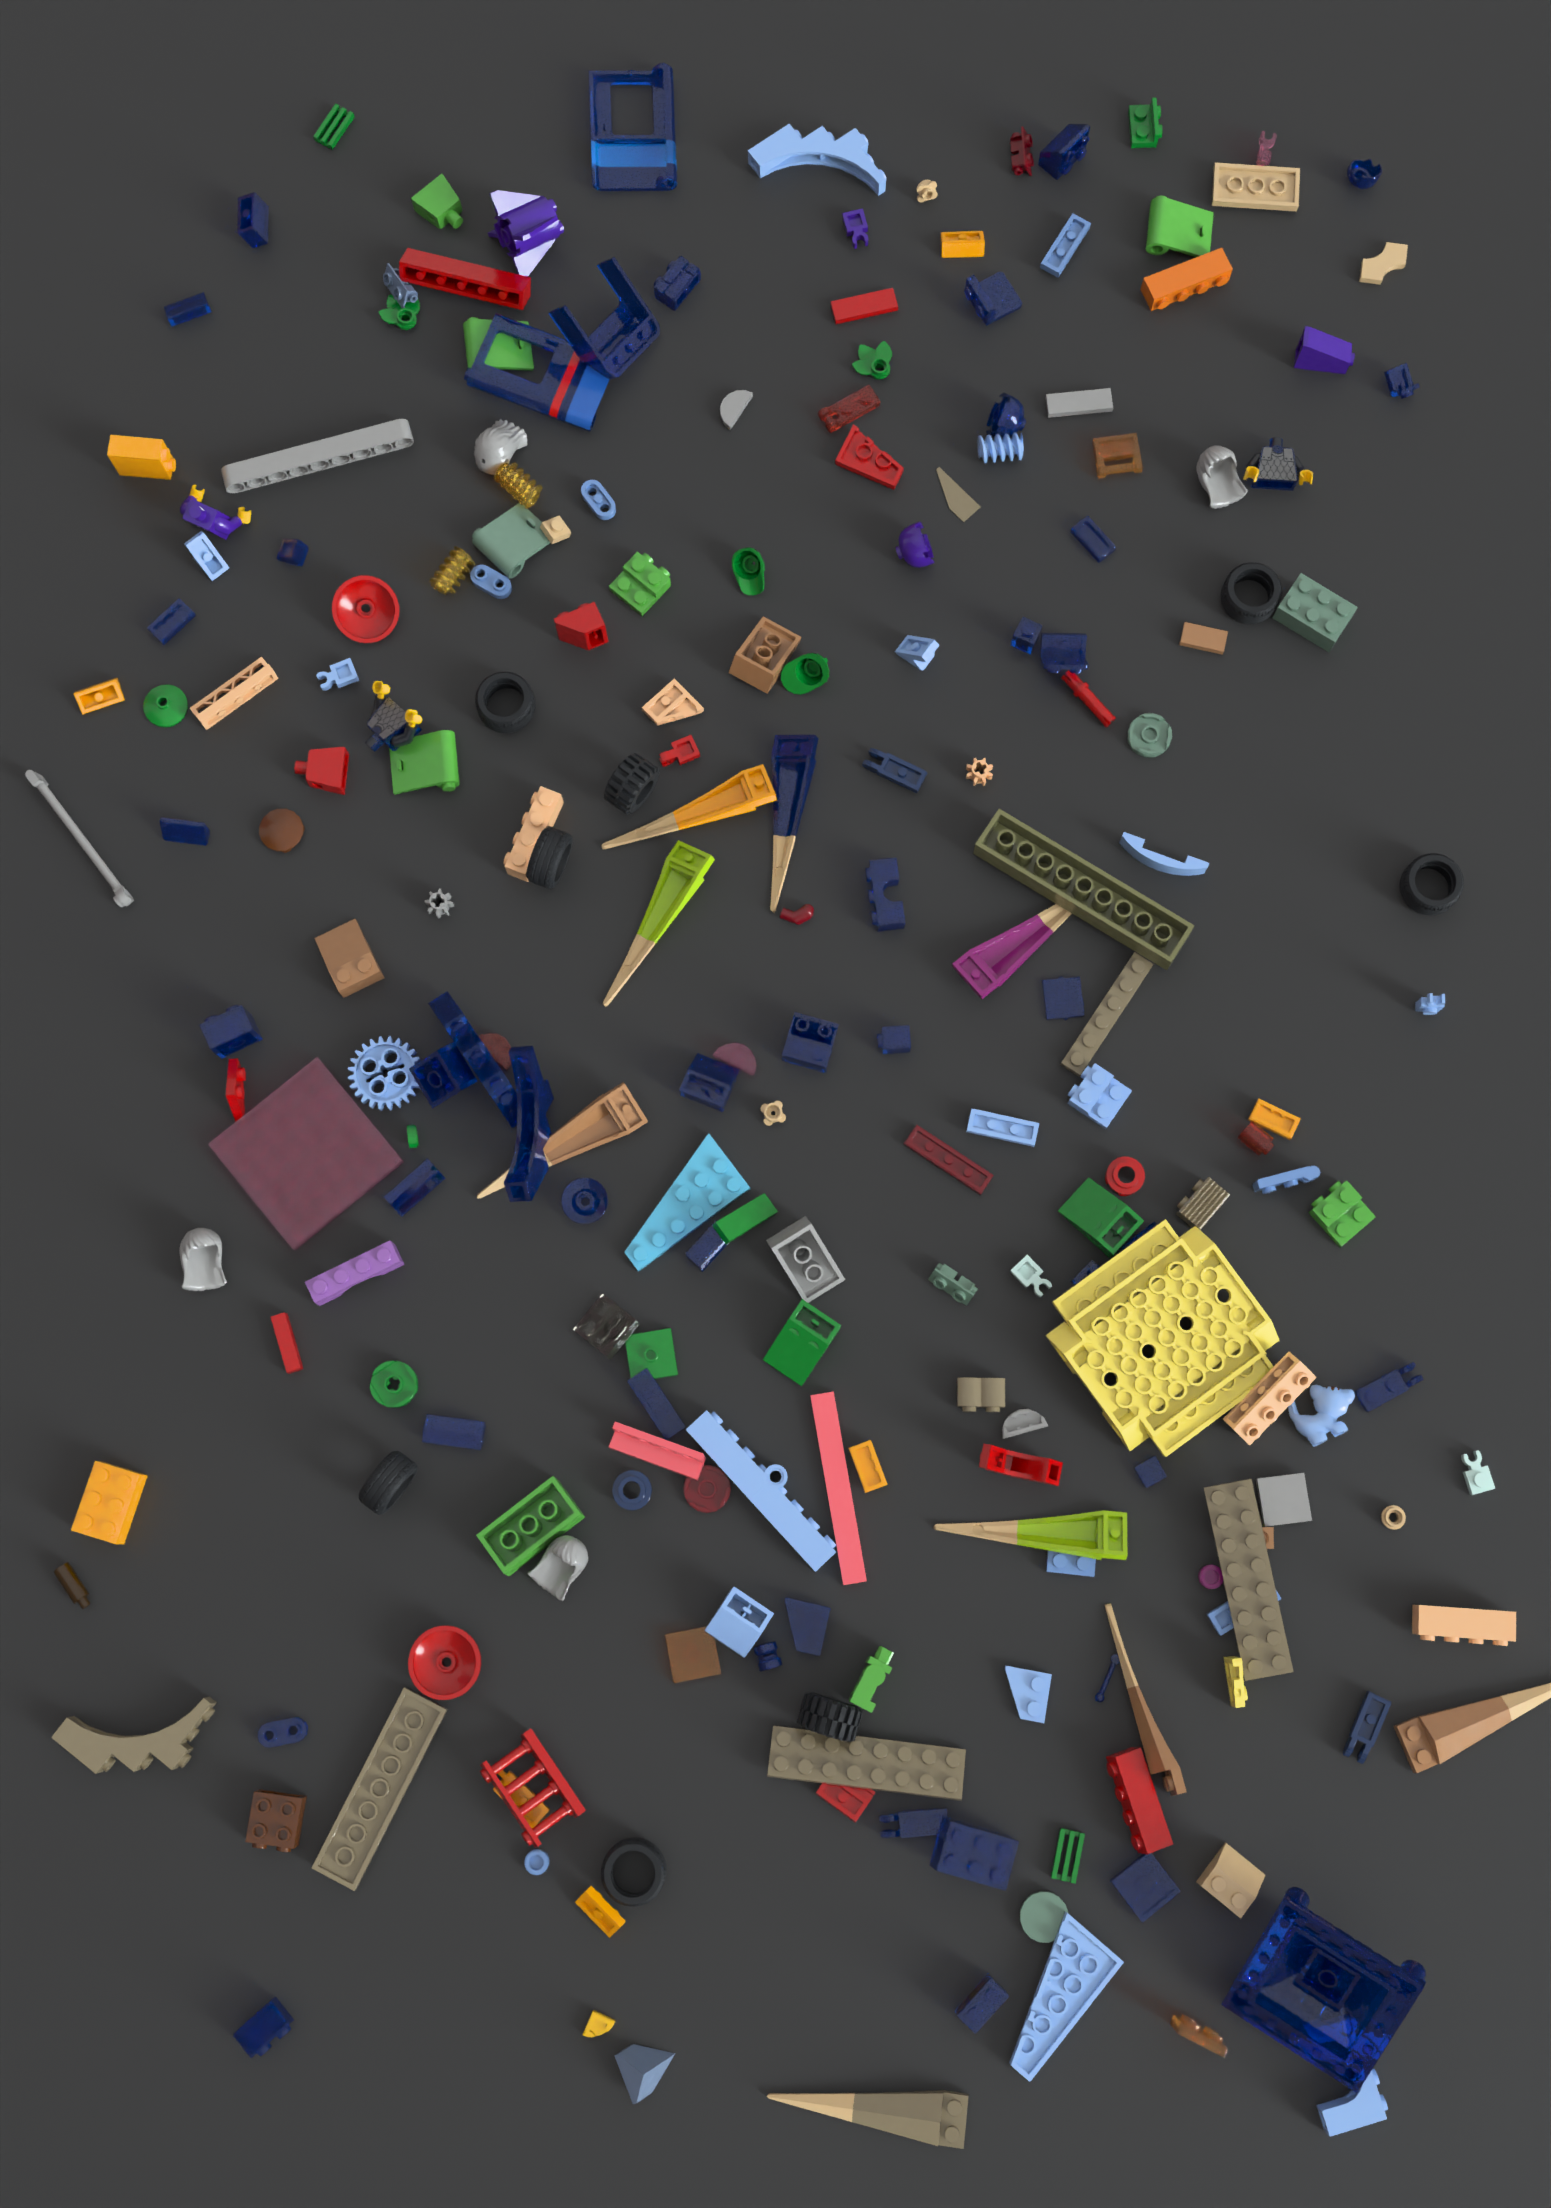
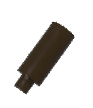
M67 1562L54 1570L55 1576L74 1604L78 1603L82 1609L88 1607L91 1604L87 1599L89 1593L70 1563Z

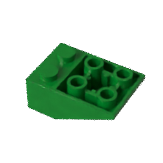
M1089 1177L1058 1210L1065 1219L1108 1258L1112 1257L1144 1222L1128 1205Z
M802 1299L770 1347L763 1361L802 1386L841 1329V1325Z

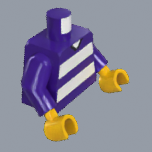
M192 485L190 495L187 496L180 506V513L183 515L182 519L225 540L242 523L248 524L251 520V510L245 511V507H239L238 517L234 516L231 518L201 503L205 489L202 491L196 490L197 485Z

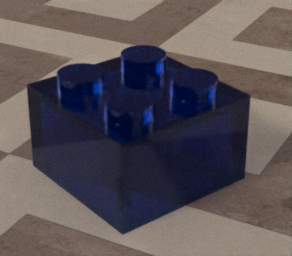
M242 1005L231 1006L225 1010V1013L219 1016H210L204 1020V1023L200 1024L210 1049L221 1059L263 1040L253 1016Z
M455 1042L436 1050L409 1068L432 1109L478 1082Z

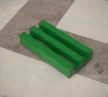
M335 103L313 136L314 140L333 150L355 118L354 113L351 111L347 112L343 107L341 109ZM345 117V119L338 128V124L340 123L342 118ZM335 132V134L333 135V137L331 138V140L328 142V139L330 138V136L332 135V133Z
M1060 1828L1051 1878L1076 1884L1085 1833ZM1067 1834L1069 1838L1062 1874H1058L1064 1836ZM1076 1836L1078 1840L1071 1876H1067L1074 1837Z

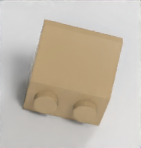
M1225 1842L1196 1882L1239 1918H1242L1256 1899L1265 1874Z

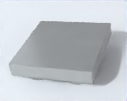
M1304 1473L1256 1479L1263 1527L1312 1521Z

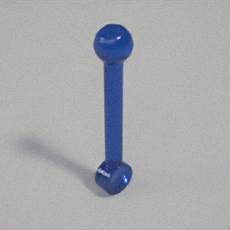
M1117 1654L1111 1656L1112 1663L1100 1692L1095 1695L1097 1702L1104 1701V1693L1116 1664L1120 1663Z

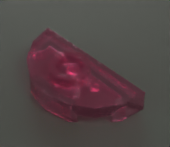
M739 1043L726 1044L719 1047L713 1054V1057L754 1076L756 1071L755 1057L752 1051L745 1045Z

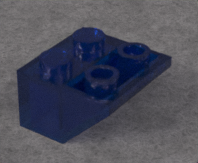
M1068 124L1040 152L1038 165L1056 180L1063 174L1066 175L1071 170L1073 164L1077 160H1082L1087 152L1086 146L1090 139L1088 137L1090 126L1088 124Z
M794 1012L782 1053V1061L826 1073L839 1024Z
M697 1053L679 1089L680 1096L723 1112L740 1069Z

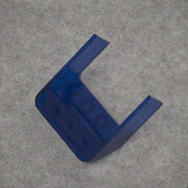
M612 257L600 262L597 267L619 298V305L589 336L586 335L566 305L548 313L579 359L608 379L619 377L660 334L658 321L616 258Z

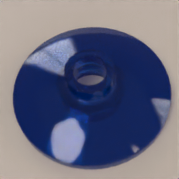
M579 1178L572 1181L565 1188L562 1195V1207L565 1214L572 1221L580 1224H590L599 1220L604 1215L608 1206V1195L605 1188L598 1181L591 1178ZM584 1198H588L590 1200L588 1206H583L581 1204Z

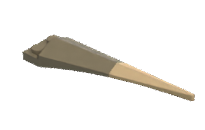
M939 2090L885 2093H770L767 2095L769 2099L931 2145L964 2149L969 2094Z

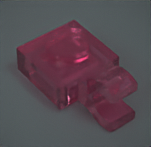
M1262 131L1259 138L1260 145L1255 165H1269L1272 152L1268 150L1275 144L1276 133H1273L1272 139L1267 140L1265 138V131Z

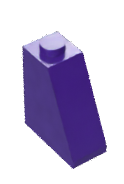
M1305 326L1296 346L1294 368L1346 374L1348 367L1353 365L1355 353H1352V343Z

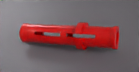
M1073 669L1068 670L1061 679L1074 691L1073 695L1079 697L1102 722L1105 728L1109 726L1116 717L1088 688L1087 682L1084 683L1075 674Z

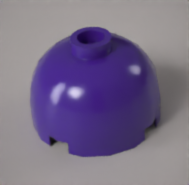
M920 521L903 529L898 538L899 546L896 547L899 559L904 558L909 566L916 568L934 563V560L931 559L934 557L927 534L921 533L920 529L924 527Z

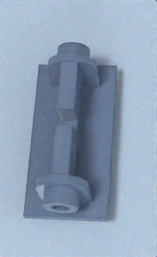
M387 263L383 282L394 296V299L397 300L401 308H405L406 302H416L418 300L417 291L414 290L411 284L408 285V282L401 281L398 268H392Z

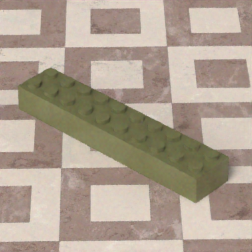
M998 809L975 844L974 855L1165 970H1168L1195 926L1001 809Z

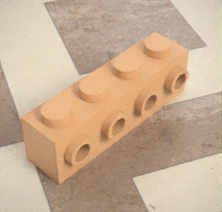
M540 786L538 792H534L530 802L532 806L529 812H525L521 822L523 826L520 832H516L512 842L514 846L511 852H507L503 861L508 875L529 882L526 872L536 841L544 828L554 826L564 804L560 793Z
M1288 1352L1223 1420L1243 1440L1251 1445L1317 1377L1298 1358Z
M1412 1605V1634L1420 1635V1640L1435 1641V1636H1444V1641L1459 1642V1638H1468V1643L1483 1644V1639L1492 1640V1645L1508 1646V1641L1516 1642V1612Z

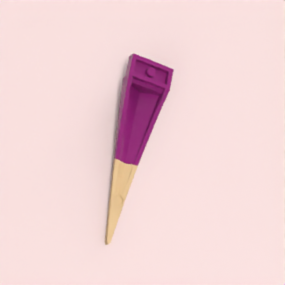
M1055 904L1008 931L970 949L952 963V967L973 991L983 999L997 987H1000L1072 913Z

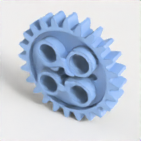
M379 1036L378 1043L370 1039L371 1046L367 1047L365 1044H362L364 1051H355L359 1056L358 1059H350L355 1064L354 1067H348V1070L354 1073L348 1076V1080L354 1082L350 1085V1088L357 1090L354 1094L357 1098L363 1096L361 1099L363 1104L370 1100L369 1106L372 1109L376 1104H378L380 1111L383 1110L384 1105H387L390 1111L393 1108V1104L401 1108L400 1101L404 1100L406 1103H409L407 1096H416L413 1088H421L416 1082L423 1079L422 1075L417 1074V1072L423 1070V1067L416 1065L421 1059L414 1057L417 1052L414 1049L409 1050L410 1045L408 1043L401 1046L402 1041L399 1038L395 1043H393L391 1036L388 1037L387 1042H384L381 1036ZM389 1055H397L394 1063H387ZM368 1064H376L374 1071L366 1072L365 1069ZM387 1069L389 1071L387 1072L388 1076L384 1078L383 1070ZM398 1075H406V1079L402 1084L395 1083ZM374 1078L370 1082H367V1079ZM377 1084H384L382 1092L374 1093V1087Z

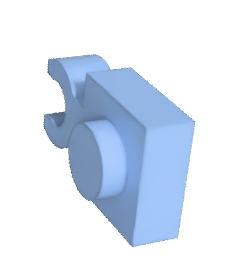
M350 658L330 665L331 672L323 671L316 675L318 680L327 679L326 683L320 685L323 691L329 690L335 683L338 688L359 681Z
M1429 993L1427 997H1421L1415 1002V1011H1422L1424 1015L1437 1014V1012L1445 1007V994L1433 996V993Z

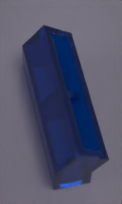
M426 1159L384 1198L402 1217L439 1185L445 1177L429 1159Z
M426 1414L422 1442L481 1450L486 1425L485 1422Z

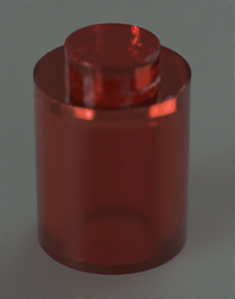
M1253 1120L1237 1137L1258 1156L1261 1153L1266 1155L1274 1146L1272 1143L1274 1138Z

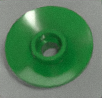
M160 685L153 688L147 694L143 710L145 716L152 724L159 727H171L178 724L185 717L188 710V700L183 691L178 687ZM167 700L166 705H160L162 701Z

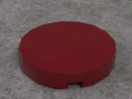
M704 1465L698 1481L687 1477L683 1490L685 1499L691 1507L699 1512L710 1513L716 1512L726 1504L730 1496L731 1487L728 1477L722 1470L715 1466Z

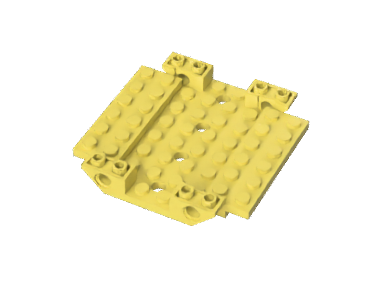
M1163 1220L1052 1301V1304L1066 1322L1061 1323L1045 1336L1071 1372L1078 1375L1103 1410L1101 1412L1129 1451L1150 1437L1161 1454L1167 1457L1241 1402L1250 1390L1274 1367L1266 1357L1267 1353L1265 1352L1279 1341L1271 1319L1216 1244L1196 1226L1178 1237L1167 1220ZM1220 1289H1225L1229 1293V1299L1225 1303L1219 1301L1217 1297ZM1182 1317H1188L1191 1320L1192 1325L1189 1330H1183L1180 1327ZM1146 1344L1151 1345L1154 1349V1354L1151 1358H1146L1142 1354V1348ZM1108 1372H1112L1116 1376V1383L1113 1386H1108L1104 1382V1376Z

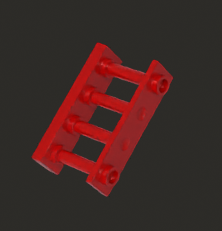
M530 1728L520 1736L522 1738L520 1746L492 1766L489 1765L487 1760L480 1765L482 1767L480 1774L487 1783L491 1782L523 1829L524 1832L521 1835L528 1846L533 1844L536 1848L542 1844L538 1836L566 1815L571 1816L573 1814L576 1818L586 1810ZM525 1753H532L537 1760L534 1762V1766L504 1787L496 1774ZM545 1773L550 1780L548 1786L518 1808L510 1795L538 1774L543 1775ZM559 1793L564 1801L561 1804L562 1807L534 1828H531L524 1816L553 1794L557 1795Z

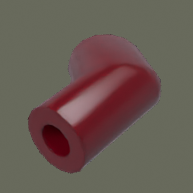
M810 904L803 905V907L795 912L783 908L780 918L800 925L812 918L814 908Z

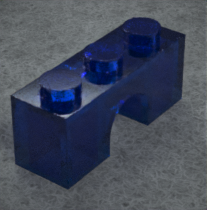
M897 857L870 860L869 868H865L866 881L871 882L872 890H868L869 903H874L875 911L871 912L872 925H877L878 932L904 929L906 922L903 901H889L883 894L886 888L899 885Z

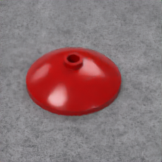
M360 575L346 580L337 589L332 602V614L337 627L345 636L356 642L373 643L387 637L395 628L399 618V603L396 594L386 582L374 576ZM363 604H368L370 606V610L368 612H364L361 607Z
M449 1625L437 1626L421 1634L414 1642L408 1658L409 1674L416 1688L424 1695L437 1700H450L466 1693L476 1682L481 1669V1654L475 1640L463 1629ZM445 1657L451 1659V1665L449 1667L443 1664V1660Z

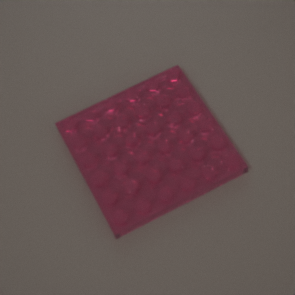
M318 1057L208 1144L293 1250L298 1249L404 1162Z

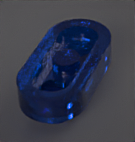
M299 1717L269 1722L262 1725L259 1729L258 1740L263 1746L268 1748L299 1742L307 1735L308 1726ZM291 1726L297 1727L298 1731L295 1735L290 1732ZM269 1730L274 1734L271 1740L266 1737V1733Z

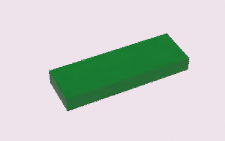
M764 1193L716 1221L712 1226L724 1243L728 1244L771 1218L778 1211Z

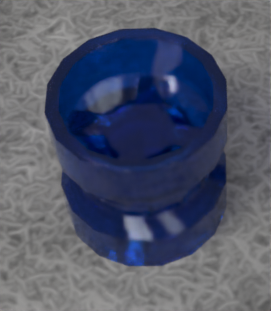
M776 1641L753 1647L755 1655L759 1658L758 1667L760 1671L783 1665L781 1657L776 1652L778 1649ZM772 1653V1655L763 1657V1655Z

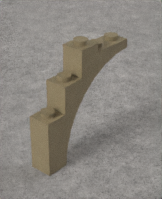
M210 1696L205 1697L190 1713L175 1724L146 1735L124 1736L106 1733L87 1725L75 1716H71L64 1720L51 1738L95 1774L103 1771L107 1772L116 1761L114 1757L133 1772L141 1769L145 1770L154 1759L152 1754L168 1768L174 1770L179 1768V1766L183 1768L192 1756L189 1754L193 1747L187 1741L191 1742L199 1733L198 1726L201 1722L208 1721L215 1712L213 1707L217 1702Z

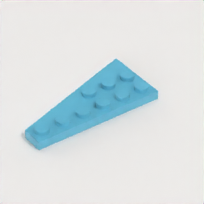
M709 1133L624 1253L638 1272L750 1190L749 1185Z

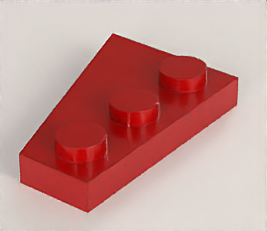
M854 424L835 460V465L895 490L904 470L889 454L880 450L873 440L864 436Z

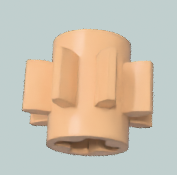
M973 758V765L967 764L966 770L969 771L966 779H971L973 786L976 783H981L985 786L986 778L992 779L993 774L989 771L992 770L993 765H988L985 762L986 758L982 760Z

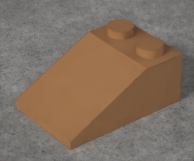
M763 616L736 652L729 673L768 694L802 637Z
M356 919L314 938L337 990L343 998L385 978Z

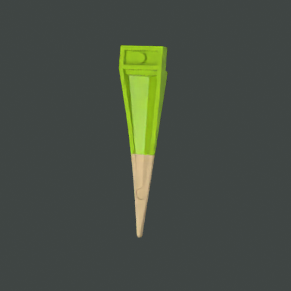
M679 840L677 841L665 860L653 896L630 950L603 1001L605 1007L614 999L704 882L703 877L715 860L712 855Z
M1102 1510L1026 1520L935 1524L933 1528L944 1532L1098 1560L1102 1558L1126 1560L1128 1556L1126 1512Z

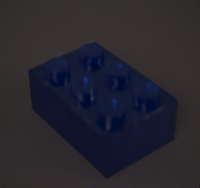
M942 1817L929 1866L938 1872L1006 1891L1019 1841L1005 1834Z

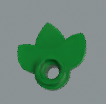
M390 294L387 299V309L380 310L379 315L384 322L396 324L403 330H409L416 325V315L420 311L419 300L414 303L406 302L405 308H401L397 300L394 299V296Z
M882 341L875 350L860 344L858 350L859 360L852 363L854 370L861 375H871L875 379L886 378L890 373L889 362L892 358L890 346L885 341ZM882 368L883 371H877L876 369Z

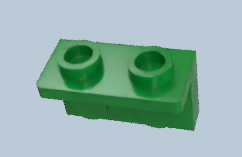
M1152 97L1151 103L1148 105H1129L1128 117L1131 148L1157 147L1158 139L1162 138V124H1159L1158 121L1161 117V106L1157 105V98Z

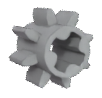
M441 889L436 893L430 891V899L425 900V904L431 906L427 910L428 913L433 914L435 912L438 919L443 914L449 916V907H454L453 902L448 901L451 899L450 893L444 895ZM439 900H442L443 903H440V906L437 907L435 904H439Z

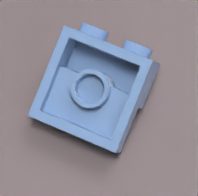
M1095 1063L1092 1068L1089 1066L1085 1068L1080 1076L1084 1079L1079 1086L1075 1084L1068 1093V1096L1071 1098L1067 1104L1106 1129L1132 1090L1114 1079V1075Z

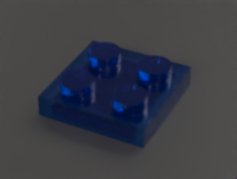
M1152 1853L1142 1854L1110 1880L1142 1923L1181 1892Z

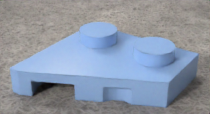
M1005 1665V1673L1007 1674L1019 1718L1044 1723L1052 1674Z

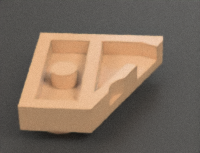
M674 678L642 707V711L659 726L700 714L704 711V708Z

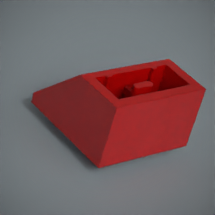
M595 602L590 604L584 603L576 610L562 612L554 618L558 638L563 642L588 651L608 643L605 623Z

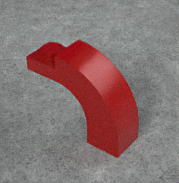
M983 1444L979 1467L987 1471L1059 1486L1063 1462L1050 1458L1018 1453L990 1444Z

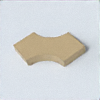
M1386 242L1381 254L1374 258L1363 259L1359 282L1381 285L1383 277L1388 272L1394 269H1403L1406 265L1408 245Z

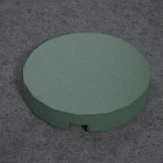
M1144 713L1131 722L1127 732V742L1136 754L1146 758L1157 757L1163 754L1168 749L1172 740L1170 725L1162 716L1154 713Z
M1037 1891L1030 1894L1021 1905L1019 1920L1022 1929L1031 1939L1037 1942L1050 1943L1055 1941L1065 1911L1068 1913L1066 1904L1059 1896L1050 1891Z

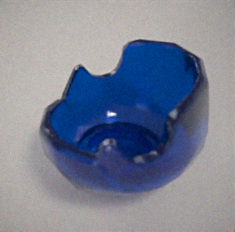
M1371 159L1365 161L1353 160L1347 168L1348 180L1353 186L1361 190L1373 187L1382 174L1381 164L1374 166Z

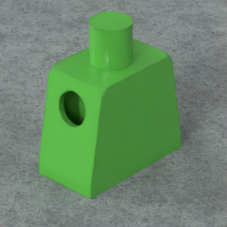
M440 174L411 198L415 212L438 229H442L448 223L456 229L463 223V218L459 215L463 211L460 199L443 174Z

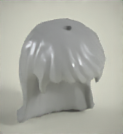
M500 419L492 427L484 430L476 439L474 447L475 463L478 469L490 475H496L503 471L509 465V461L515 451L528 445L527 434L524 429H520L519 426H515L512 422L508 423L507 420L503 421Z
M1217 445L1207 448L1200 455L1196 466L1199 481L1209 495V506L1214 509L1227 507L1229 504L1238 502L1248 492L1238 477L1236 470L1237 461L1234 453L1226 447Z
M195 1228L188 1231L182 1239L179 1248L180 1261L184 1273L182 1288L189 1291H204L224 1286L227 1280L222 1270V1241L219 1235L207 1228Z
M560 1536L550 1543L538 1565L527 1574L537 1585L547 1590L558 1600L563 1601L570 1584L586 1567L588 1562L586 1546L573 1536Z

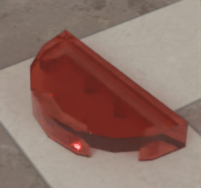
M496 1033L481 1034L473 1039L479 1047L508 1071L512 1064L513 1052L506 1038Z

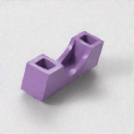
M390 1240L306 1281L305 1284L314 1303L321 1306L341 1296L352 1286L369 1278L384 1275L405 1264L396 1245Z

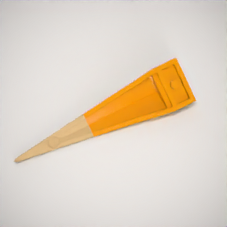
M762 764L739 772L716 788L679 809L638 829L607 841L601 846L602 849H608L755 811L757 806L776 801V794L766 769Z

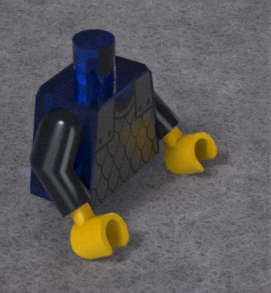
M1273 437L1270 439L1269 446L1262 447L1260 453L1254 454L1248 462L1243 480L1252 478V488L1293 491L1298 479L1299 485H1303L1304 481L1312 484L1313 472L1304 468L1299 458L1294 455L1292 448L1283 447L1282 438Z
M375 681L372 685V690L378 695L375 696L374 707L367 722V726L374 734L365 743L374 752L383 744L392 751H395L399 747L410 744L414 736L422 730L418 726L422 722V717L417 715V710L408 709L405 712L392 699L384 697V695L390 692L389 685L383 684L382 681Z

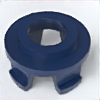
M630 1470L623 1472L616 1478L612 1493L614 1500L620 1507L626 1510H637L644 1507L650 1500L652 1486L649 1479L643 1473ZM634 1481L639 1484L641 1490L637 1498L628 1499L624 1495L623 1487L627 1482Z

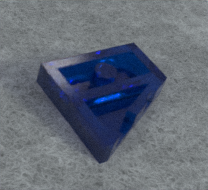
M785 1597L796 1650L820 1656L830 1607Z

